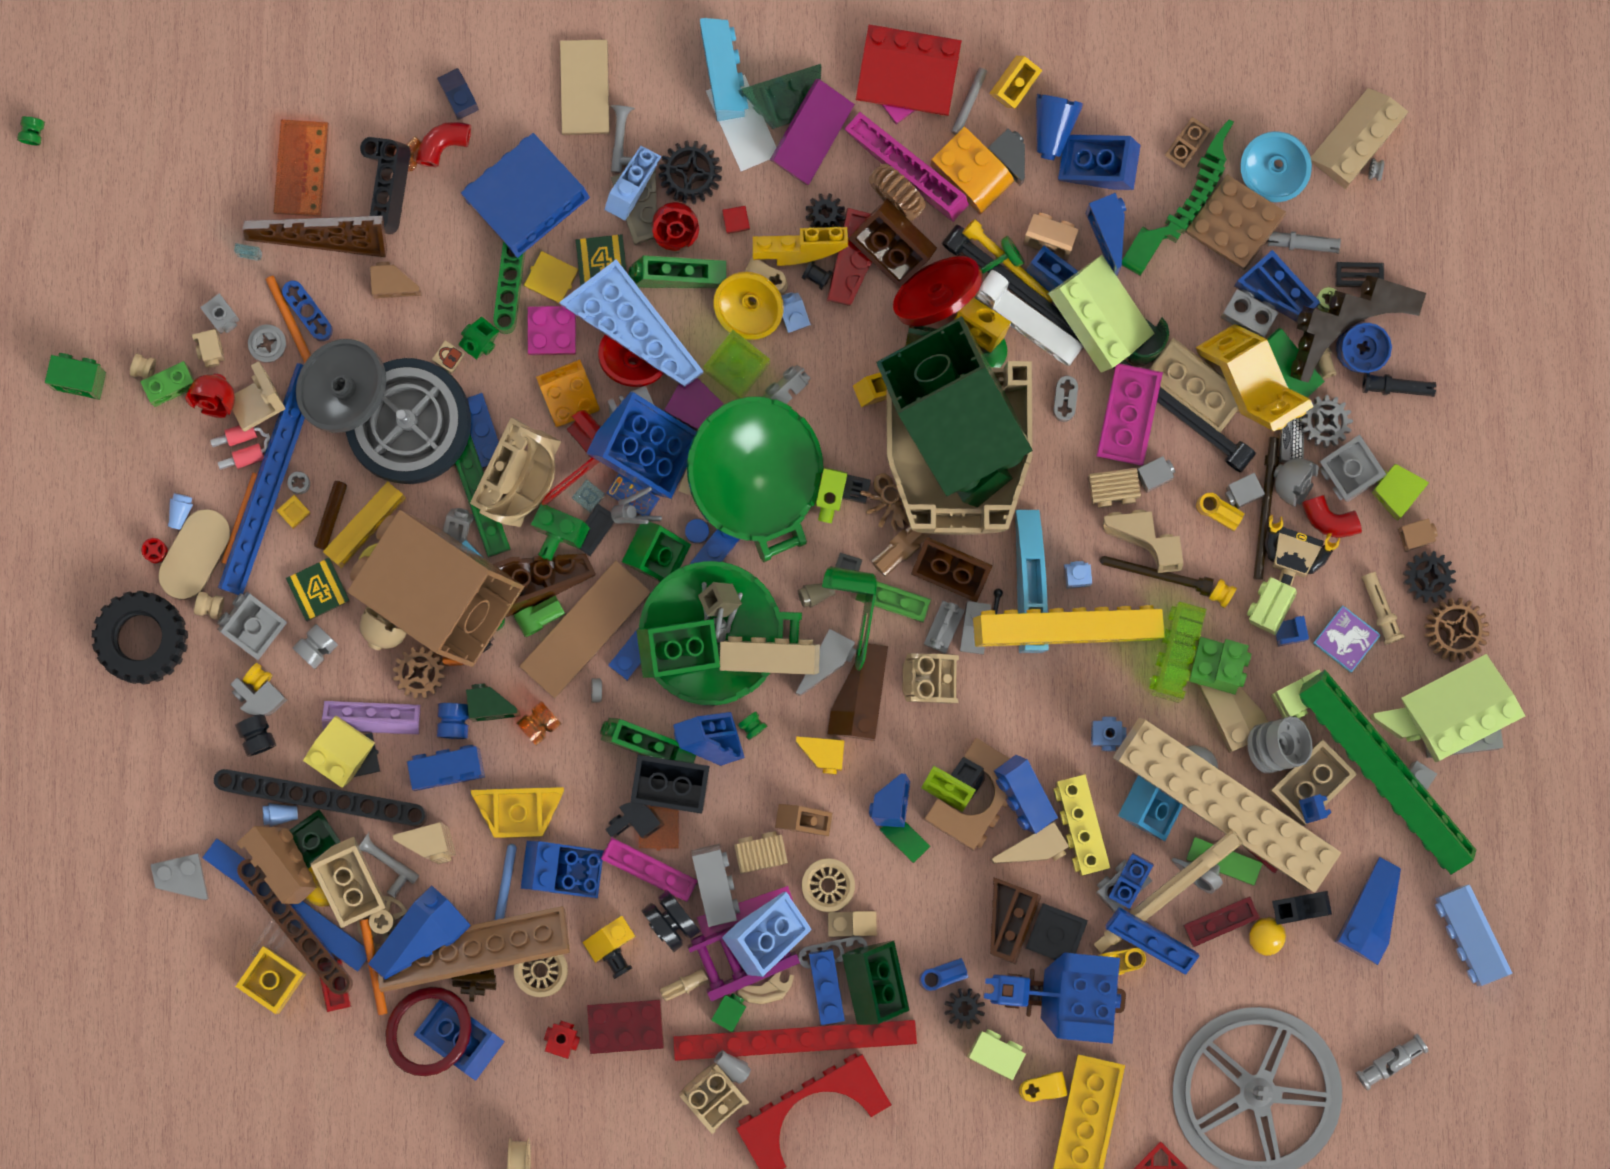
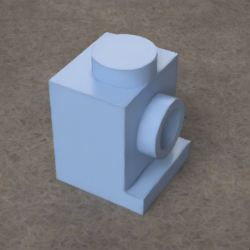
M1084 561L1064 564L1066 589L1090 587L1092 585L1091 564L1088 565Z

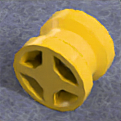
M1220 578L1208 599L1211 601L1216 600L1220 603L1221 607L1226 608L1237 588L1226 585L1225 581Z
M256 663L246 673L242 681L245 684L252 685L253 690L257 692L267 681H270L272 674L263 671L262 666Z

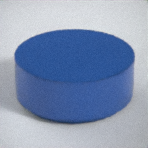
M694 519L686 525L685 534L690 542L700 544L708 538L709 528L703 520Z

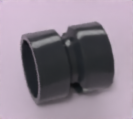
M256 715L235 725L239 737L245 739L242 745L247 757L263 753L277 746L272 733L267 732L269 725L265 715Z

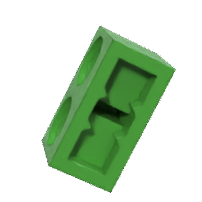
M183 361L140 382L150 403L157 407L187 393L195 379L189 366Z

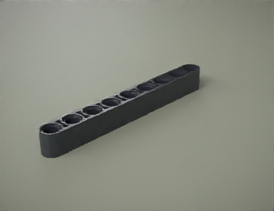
M228 769L219 770L214 776L215 786L219 790L228 793L414 827L423 825L427 820L426 810L418 804ZM229 774L232 782L228 787H223L220 783L221 777ZM254 779L256 783L255 788L247 792L244 788L245 781ZM277 783L279 785V792L274 796H270L268 793L269 785ZM296 787H300L303 790V796L299 800H294L291 796L292 790ZM318 792L326 793L327 799L324 804L318 805L315 802V796ZM343 796L350 798V806L346 809L339 807V799ZM367 800H372L374 803V809L370 813H364L362 810V805ZM394 804L398 808V813L395 817L389 818L386 815V809L389 805ZM414 809H419L422 813L421 819L417 822H412L409 818L410 812Z

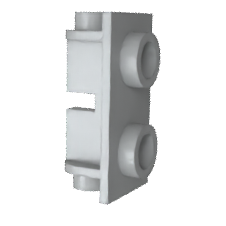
M798 365L792 366L783 373V378L778 383L774 382L765 390L766 394L762 397L776 399L787 404L793 398L787 391L791 389L797 395L809 384L808 381L811 378L803 372L804 368Z
M942 601L924 645L946 654L965 610L959 608L954 603Z

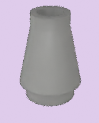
M723 1050L714 1059V1062L719 1065L732 1082L741 1084L750 1074L751 1069L748 1067L747 1062Z

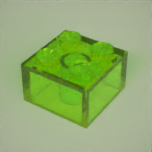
M732 330L703 366V370L739 399L747 394L768 368L770 358Z

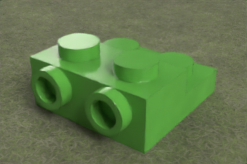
M1200 637L1189 681L1235 695L1238 687H1243L1247 673H1243L1244 666L1248 667L1252 653L1247 652L1249 645L1228 639L1221 643Z

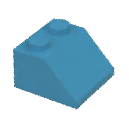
M1138 776L1118 816L1131 825L1160 840L1166 841L1183 805Z

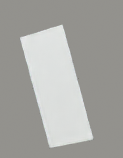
M743 75L744 86L740 87L741 94L747 96L749 109L744 110L745 117L719 121L740 171L770 160L777 148L745 75ZM711 89L706 90L708 98L715 111Z

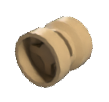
M200 591L195 602L194 614L199 616L209 614L210 618L219 620L223 610L224 597L216 595L212 598L208 593Z

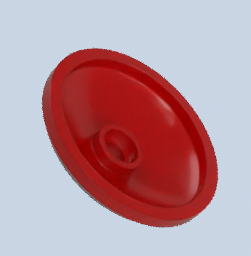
M604 335L598 350L599 363L605 374L613 381L629 387H642L654 383L663 376L664 373L607 335Z

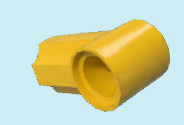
M1206 493L1199 497L1196 502V509L1201 515L1210 517L1233 532L1239 526L1245 514L1221 500L1214 493ZM1205 498L1213 501L1214 507L1212 510L1204 508L1203 501Z

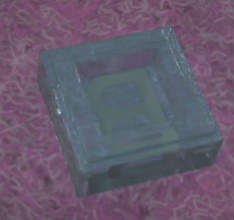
M235 244L234 252L238 257L257 261L261 260L262 251L259 247Z
M586 479L572 499L592 513L605 496V493Z

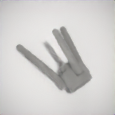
M647 487L625 499H619V505H615L611 511L613 521L616 524H648L649 521H661V516H636L635 507L629 504V502L650 492L652 488Z
M706 582L702 583V592L707 588ZM741 592L738 593V597H739L740 601H741V598H742V596H743V594H742ZM719 608L717 618H713L717 642L726 640V633H730L731 624L737 609L729 615L726 622L723 619L724 609ZM704 610L705 619H710V616H707Z

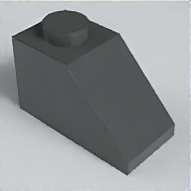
M1008 128L988 147V150L1004 164L1014 180L1021 186L1025 179L1024 139L1018 132H1012Z

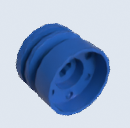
M1357 323L1339 335L1335 350L1338 360L1347 369L1354 372L1370 373L1378 371L1386 365L1391 357L1392 344L1390 336L1380 326L1372 323ZM1364 342L1363 346L1366 347V351L1359 353L1360 349L1357 348V344Z

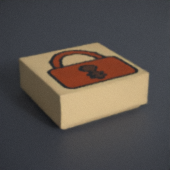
M445 340L432 358V361L453 374L465 353Z

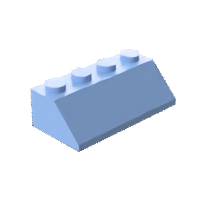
M1470 885L1460 886L1435 898L1437 901L1435 908L1439 916L1445 918L1448 926H1445L1446 931L1451 939L1455 938L1458 948H1456L1457 954L1462 962L1466 961L1469 967L1467 974L1473 984L1476 983L1477 986H1483L1512 974Z

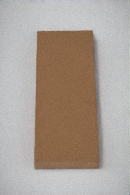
M615 560L519 667L556 699L645 601L651 591Z

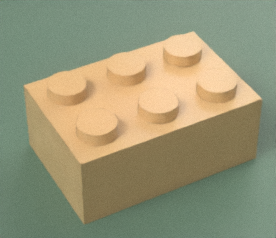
M1321 740L1312 748L1311 757L1306 764L1292 768L1268 792L1300 825L1304 826L1306 823L1299 800L1321 794V796L1327 797V800L1323 801L1325 806L1357 773L1324 740Z

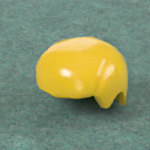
M1272 917L1258 919L1249 933L1250 945L1255 952L1264 956L1276 954L1281 950L1286 941L1285 927L1282 924L1277 925L1276 919Z

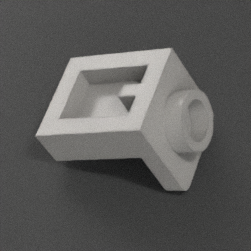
M463 508L451 509L446 516L443 531L460 543H463L467 540L470 524L474 519L473 514H470Z

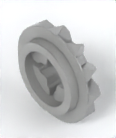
M261 325L251 332L248 339V348L255 359L264 363L275 362L276 359L283 356L286 348V339L283 332L276 326ZM263 335H265V337L268 338L269 341H275L273 344H271V352H269V350H267L265 347H260L262 344H264Z

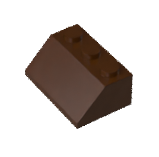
M888 199L883 201L848 238L899 288L926 264L937 250V247Z
M926 537L911 575L973 602H977L993 565Z

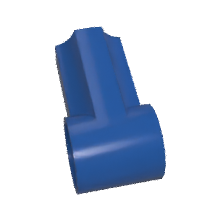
M962 958L923 971L919 977V984L924 990L933 991L969 977ZM928 973H933L937 978V983L933 987H929L925 983L924 979Z

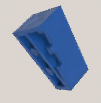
M731 712L697 716L673 725L675 740L679 747L719 766L745 758Z

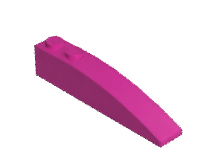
M861 112L846 126L845 131L881 164H888L895 170H898L915 186L924 200L952 222L969 205L965 194Z

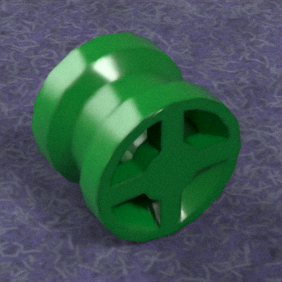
M757 711L737 725L746 732V738L749 741L768 727L765 722L760 721Z

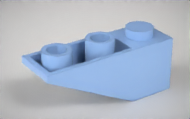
M640 146L610 191L604 210L626 220L640 198L661 156Z

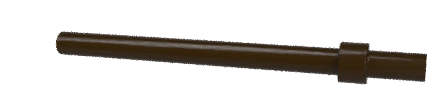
M1278 437L1269 438L1268 455H1265L1264 460L1266 472L1263 491L1265 495L1262 498L1254 579H1263L1266 556L1264 542L1269 528L1274 473L1279 464V457L1277 456Z

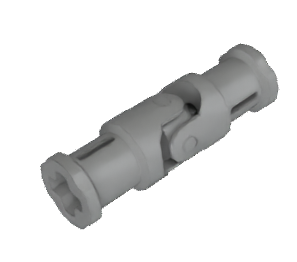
M1415 1034L1412 1040L1402 1046H1396L1391 1051L1374 1060L1373 1064L1365 1070L1357 1071L1356 1075L1363 1087L1368 1091L1371 1085L1382 1078L1384 1080L1389 1078L1403 1067L1411 1064L1412 1059L1422 1053L1426 1054L1429 1050L1422 1038Z

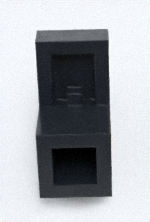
M630 802L619 807L624 816L619 814L609 821L610 826L605 830L610 837L616 838L633 826L640 837L646 839L665 824L649 806Z
M1328 891L1272 901L1277 925L1332 915Z

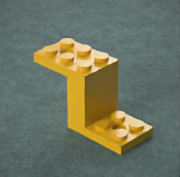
M1233 324L1195 347L1199 356L1221 367L1240 413L1272 431L1280 430L1287 425L1286 423L1304 416L1306 411L1313 408L1309 398L1287 387L1267 339Z

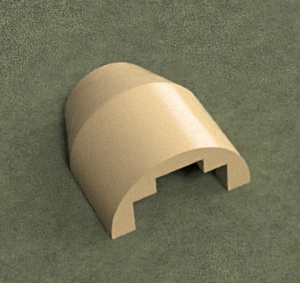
M1007 361L1004 368L991 367L1005 391L1032 447V361ZM887 390V460L911 529L916 532L941 535L989 534L1008 530L1032 460V452L1024 455L1019 464L1008 469L1013 479L978 508L962 502L957 491L946 497L900 419Z

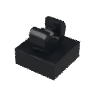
M847 475L842 499L866 504L867 496L861 495L860 492L862 490L869 492L871 480Z

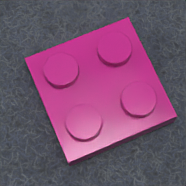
M563 306L528 307V355H576V315Z

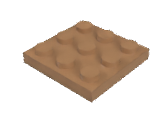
M1227 174L1190 224L1186 233L1245 271L1283 220L1286 211Z

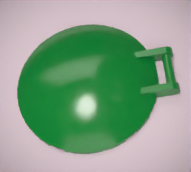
M758 396L744 397L722 405L704 420L697 430L689 449L687 478L691 495L699 511L719 531L737 539L754 541L759 557L763 562L771 560L772 556L795 546L801 547L807 544L801 522L817 501L821 475L824 470L821 447L812 427L791 406L776 399ZM792 532V538L768 547L766 542Z
M703 561L683 566L662 579L647 598L639 620V629L704 620V607L698 597L702 593L703 582H706L707 587L713 582L733 584L737 594L740 592L743 594L741 598L742 604L737 609L731 624L730 633H726V640H728V636H741L742 641H751V637H765L766 642H775V638H783V621L790 620L789 643H798L799 623L802 620V612L779 611L773 596L766 586L757 577L743 568L725 562ZM729 615L727 617H723V619L726 622L728 620ZM710 616V619L717 618V616ZM717 642L720 661V642ZM720 667L655 677L654 679L668 692L684 701L699 705H721L734 702L752 693L766 680L770 673L720 671Z

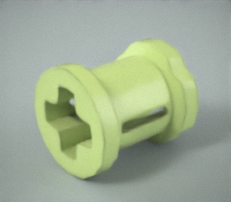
M1324 288L1317 295L1316 298L1320 301L1317 307L1318 310L1329 312V304H1325L1324 298L1328 295L1331 299L1335 293L1334 288Z

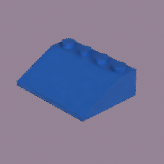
M630 392L596 432L586 454L644 489L651 487L652 490L650 492L652 494L672 499L687 467L689 449L696 431L636 393Z

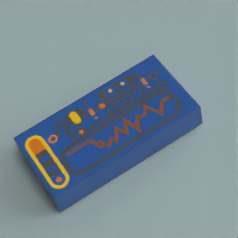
M618 474L607 491V495L619 501V499H625L644 488ZM648 492L629 502V504L635 507L639 515L649 516L660 498Z

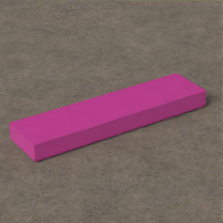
M612 837L601 857L602 860L663 891L668 889L673 896L685 902H688L698 881Z
M786 886L738 903L740 913L736 914L737 921L708 927L706 914L697 917L702 935L707 937L737 924L740 920L783 892H787L792 899L789 887Z

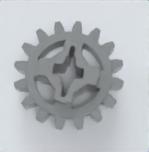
M1326 395L1323 401H1321L1318 396L1314 399L1315 404L1312 403L1313 408L1306 411L1304 415L1306 418L1300 420L1301 424L1306 425L1301 431L1302 433L1308 432L1310 434L1307 437L1308 441L1312 438L1315 439V446H1318L1321 442H1323L1324 448H1327L1330 442L1333 446L1338 445V439L1341 441L1346 439L1343 433L1349 434L1351 432V429L1347 427V425L1353 423L1352 419H1347L1351 410L1345 411L1343 408L1346 403L1344 402L1339 405L1337 403L1338 397L1330 401L1329 395ZM1323 406H1327V407H1331V408H1333V409H1332V410H1324L1322 407H1323ZM1339 415L1341 418V426L1338 424ZM1311 417L1315 419L1314 428L1312 427ZM1328 417L1330 421L1325 426L1322 422ZM1320 433H1328L1330 437L1322 436Z

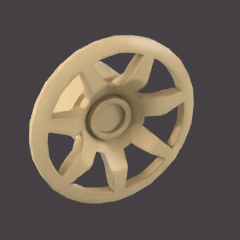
M383 896L384 900L387 901L386 908L371 914L369 918L372 937L374 938L377 934H382L384 941L388 938L389 932L396 927L395 920L404 916L407 912V909L400 901L390 896ZM391 902L397 904L403 912L392 915L390 913ZM358 920V921H357V927H358L359 934H360L361 937H362L360 922H359V920Z

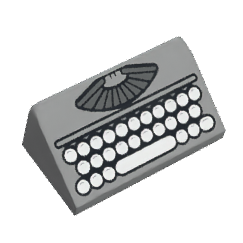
M1304 416L1286 423L1287 425L1284 428L1280 429L1279 462H1287L1293 458L1304 457V433L1301 431L1304 429V424L1300 423Z

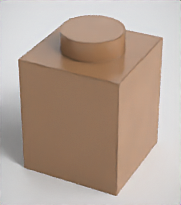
M1429 518L1401 526L1398 529L1405 552L1433 544L1436 541L1435 537L1438 536L1434 523H1430Z

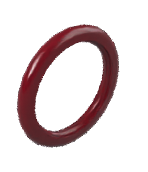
M441 987L418 989L404 997L393 1009L388 1019L385 1036L389 1056L396 1066L411 1075L424 1077L437 1075L454 1065L465 1052L470 1040L471 1017L465 1003L454 992ZM430 998L440 999L452 1006L457 1013L460 1023L458 1040L452 1051L442 1060L427 1065L414 1063L407 1059L399 1049L397 1043L398 1024L407 1009L415 1003Z

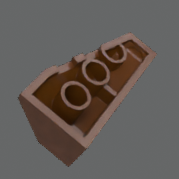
M586 553L557 555L552 558V561H548L547 558L543 559L540 556L522 559L510 557L493 564L525 586L505 617L517 614L530 606H535L596 575Z

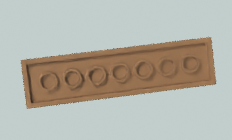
M563 906L471 925L451 945L447 947L443 945L432 951V955L417 959L412 962L410 967L386 980L378 974L379 989L381 992L570 953L565 909ZM382 944L375 945L376 952L379 950Z

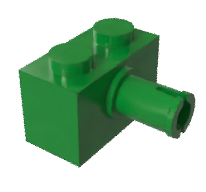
M540 504L531 523L538 532L547 536L540 552H538V556L543 559L547 558L548 561H552L559 543H566L580 549L590 529L584 521Z

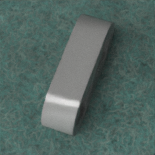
M1071 376L1060 378L1056 385L1053 413L1055 418L1061 422L1071 420L1076 410L1078 383ZM1065 381L1070 382V386L1074 388L1070 389L1068 397H1064V389L1060 388V385H1064ZM1063 401H1067V409L1071 410V413H1067L1066 417H1063L1062 412L1058 411V409L1062 408Z

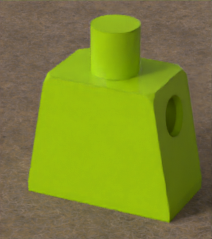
M1394 464L1388 472L1385 471L1387 475L1377 481L1378 484L1373 489L1372 494L1398 521L1429 482Z
M824 468L816 506L821 507L818 521L832 523L834 511H840L848 472ZM828 492L835 495L834 501L831 503L826 501Z

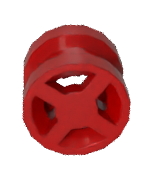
M150 538L143 543L141 552L146 560L158 564L165 559L168 548L161 540Z

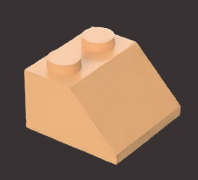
M1039 213V215L1033 214L1023 245L1039 251L1043 246H1046L1060 258L1068 260L1079 229L1074 228L1075 225L1067 221H1061V223L1053 221L1051 216L1044 213Z

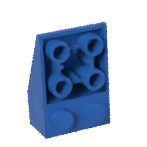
M527 841L520 889L598 898L603 863L601 857L604 850L541 841Z

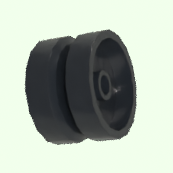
M667 889L658 897L659 903L665 909L663 913L652 903L648 904L641 911L662 942L665 941L670 949L675 952L683 946V940L676 932L680 929L690 939L697 935L700 930Z

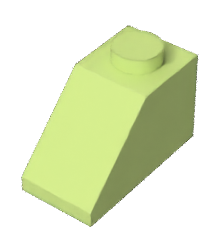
M1406 707L1370 715L1373 722L1399 739L1406 738L1407 742L1421 740V736Z

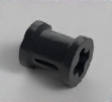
M811 261L804 271L802 279L812 281L819 285V289L823 290L833 272L830 270L825 271L815 265V261Z
M621 947L602 958L610 966L614 973V979L633 969L631 965L627 964L621 954Z

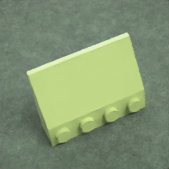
M1103 255L1097 257L1048 293L1100 372L1115 367L1155 334Z
M1487 654L1401 698L1434 762H1438L1525 717L1515 695Z

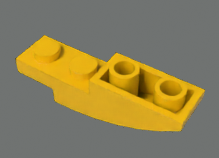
M847 227L800 228V235L753 236V260L777 259V266L807 263L828 257L848 247Z

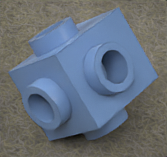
M1102 717V721L1091 722V747H1102V751H1116V747H1120L1126 738V727H1122V721H1116V717ZM1107 730L1112 733L1111 738L1106 736Z

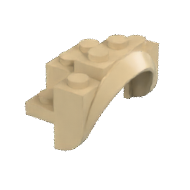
M510 418L470 504L479 508V513L502 524L521 527L526 515L539 506L552 486L555 475V454L561 441L544 431L533 429L515 418ZM503 493L507 494L503 499H501Z

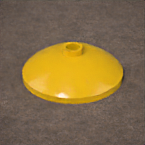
M753 272L734 273L721 282L714 295V311L717 319L728 332L739 338L748 340L764 338L774 332L782 320L784 313L782 296L777 287L760 274ZM749 297L755 298L756 302H752Z

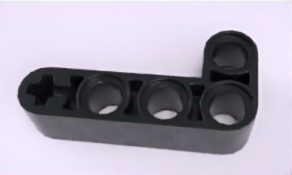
M367 137L361 142L360 152L364 157L378 161L370 216H383L385 234H393L400 225L411 151L407 144L395 140Z

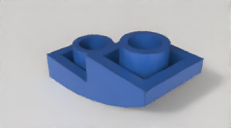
M1132 852L1109 894V898L1130 909L1154 864Z

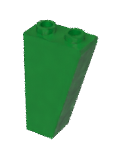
M643 255L629 267L628 275L638 288H718L726 278V261Z
M609 718L608 721H604L600 730L602 741L640 755L694 763L696 755L681 749L676 740L622 719Z

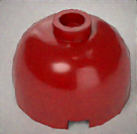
M678 202L667 203L655 212L651 225L657 244L671 251H679L680 248L691 246L698 238L700 230L697 216L693 210L684 203Z
M214 373L213 375L199 376L189 387L185 399L192 408L195 409L196 405L202 408V414L214 418H225L227 413L228 415L231 414L235 402L234 389L226 381V378L221 374Z

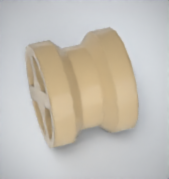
M135 354L130 368V376H140L143 379L153 376L156 359L151 357L146 359L141 354Z

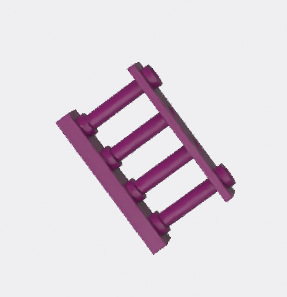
M735 925L707 937L699 935L691 939V944L687 945L690 953L695 950L698 951L710 979V988L706 989L710 1001H714L799 964L800 961L796 952L790 953L789 951L762 977L747 975L722 937ZM716 941H720L733 971V978L726 981L719 978L706 948L707 945Z

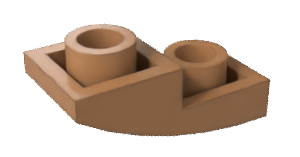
M1191 117L1165 156L1182 168H1185L1212 130L1194 117Z

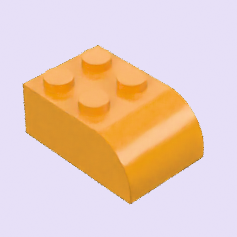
M965 126L931 159L930 166L965 194L967 202L980 215L1014 182L1013 176L1004 164Z

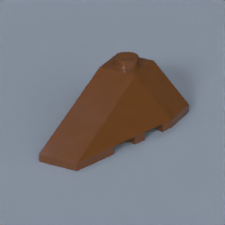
M868 643L862 669L857 670L854 663L831 708L828 735L875 741L888 646Z

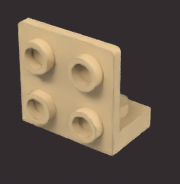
M259 361L251 365L255 375L251 376L254 383L235 393V402L232 410L244 432L286 409L270 377Z

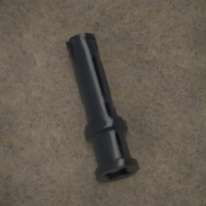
M1364 373L1362 392H1382L1383 395L1394 392L1435 397L1436 390L1434 388L1437 385L1436 382L1395 379L1389 374L1377 376Z

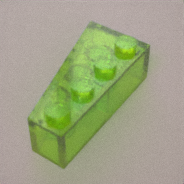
M1180 601L1176 604V607L1171 606L1168 620H1172L1170 629H1165L1164 631L1165 638H1162V643H1165L1164 651L1158 653L1155 663L1156 666H1159L1157 676L1152 675L1149 689H1153L1152 696L1177 703L1184 699L1186 691H1183V688L1186 687L1191 671L1189 666L1195 657L1197 648L1195 644L1199 640L1207 609Z

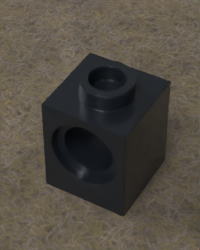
M965 757L961 759L951 776L976 789L972 798L985 781L984 768Z

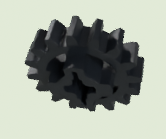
M1426 551L1422 552L1421 559L1417 555L1412 557L1415 563L1408 562L1406 566L1410 570L1403 572V575L1408 576V579L1403 584L1410 585L1411 587L1407 593L1414 591L1416 593L1414 599L1417 600L1419 597H1423V603H1427L1429 598H1431L1433 603H1436L1438 601L1437 596L1442 600L1445 599L1446 594L1444 591L1452 592L1453 589L1449 584L1456 583V580L1451 578V575L1456 573V571L1449 570L1448 568L1452 562L1445 563L1443 561L1445 555L1437 558L1436 551L1431 552L1430 556L1427 555ZM1427 562L1424 570H1416L1419 564ZM1437 565H1439L1442 568L1444 574H1442L1439 571ZM1429 571L1431 572V577H1434V580L1430 583L1428 578L1424 577ZM1415 581H1418V582H1419V584L1421 585L1422 589L1418 588V586L1416 585ZM1434 585H1443L1439 591L1432 593Z

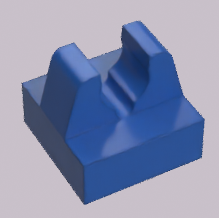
M1319 794L1299 800L1306 824L1327 818L1331 814L1330 809L1325 810L1323 801L1327 800L1326 796Z

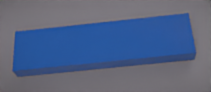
M1120 907L1105 925L1108 931L1185 975L1199 958V953Z

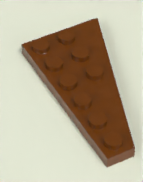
M383 216L244 221L243 225L246 241L385 258L387 254Z

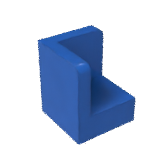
M1304 616L1282 622L1276 634L1278 647L1309 640Z

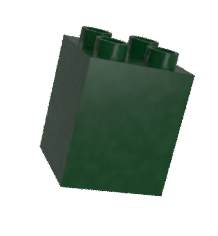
M962 316L876 362L900 419L946 497L956 491L965 492L971 490L980 482L981 478L1000 468L1009 469L1016 466L1022 461L1024 455L1033 451L1005 391Z

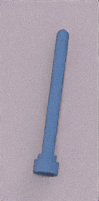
M514 844L507 846L494 920L505 918L517 849Z

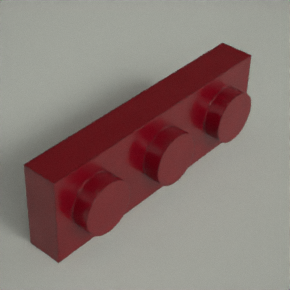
M1249 896L1183 925L1192 947H1196L1260 919Z

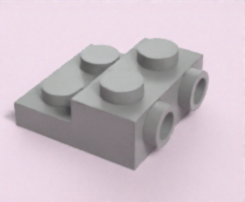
M1358 435L1320 461L1323 466L1320 468L1321 473L1327 481L1332 479L1336 485L1333 488L1335 494L1340 500L1345 499L1347 502L1366 491L1368 487L1387 475L1361 435Z
M246 592L244 595L240 593L232 603L235 607L230 614L225 612L218 620L217 624L220 626L217 630L255 659L259 660L287 622L250 593Z

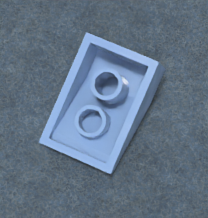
M783 892L740 920L722 938L747 975L763 977L812 929L787 892Z

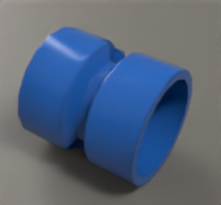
M438 703V717L441 719V722L437 724V738L468 739L469 725L465 723V720L469 719L468 704Z

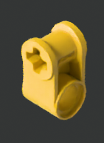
M1139 948L1117 950L1098 955L1120 958L1119 975L1138 970L1146 963V955ZM1132 952H1138L1142 957L1141 963L1137 966L1131 965L1128 961V956Z
M1063 1071L1023 1081L1019 1087L1020 1096L1030 1102L1067 1096ZM1029 1084L1037 1088V1091L1033 1093V1097L1025 1093V1090L1029 1089Z

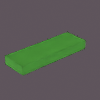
M877 581L874 607L922 623L924 622L931 599ZM857 593L855 600L865 603L866 595Z
M1194 837L1186 860L1193 862L1214 844ZM1231 852L1217 865L1220 866L1219 873L1254 886L1263 863L1236 852Z

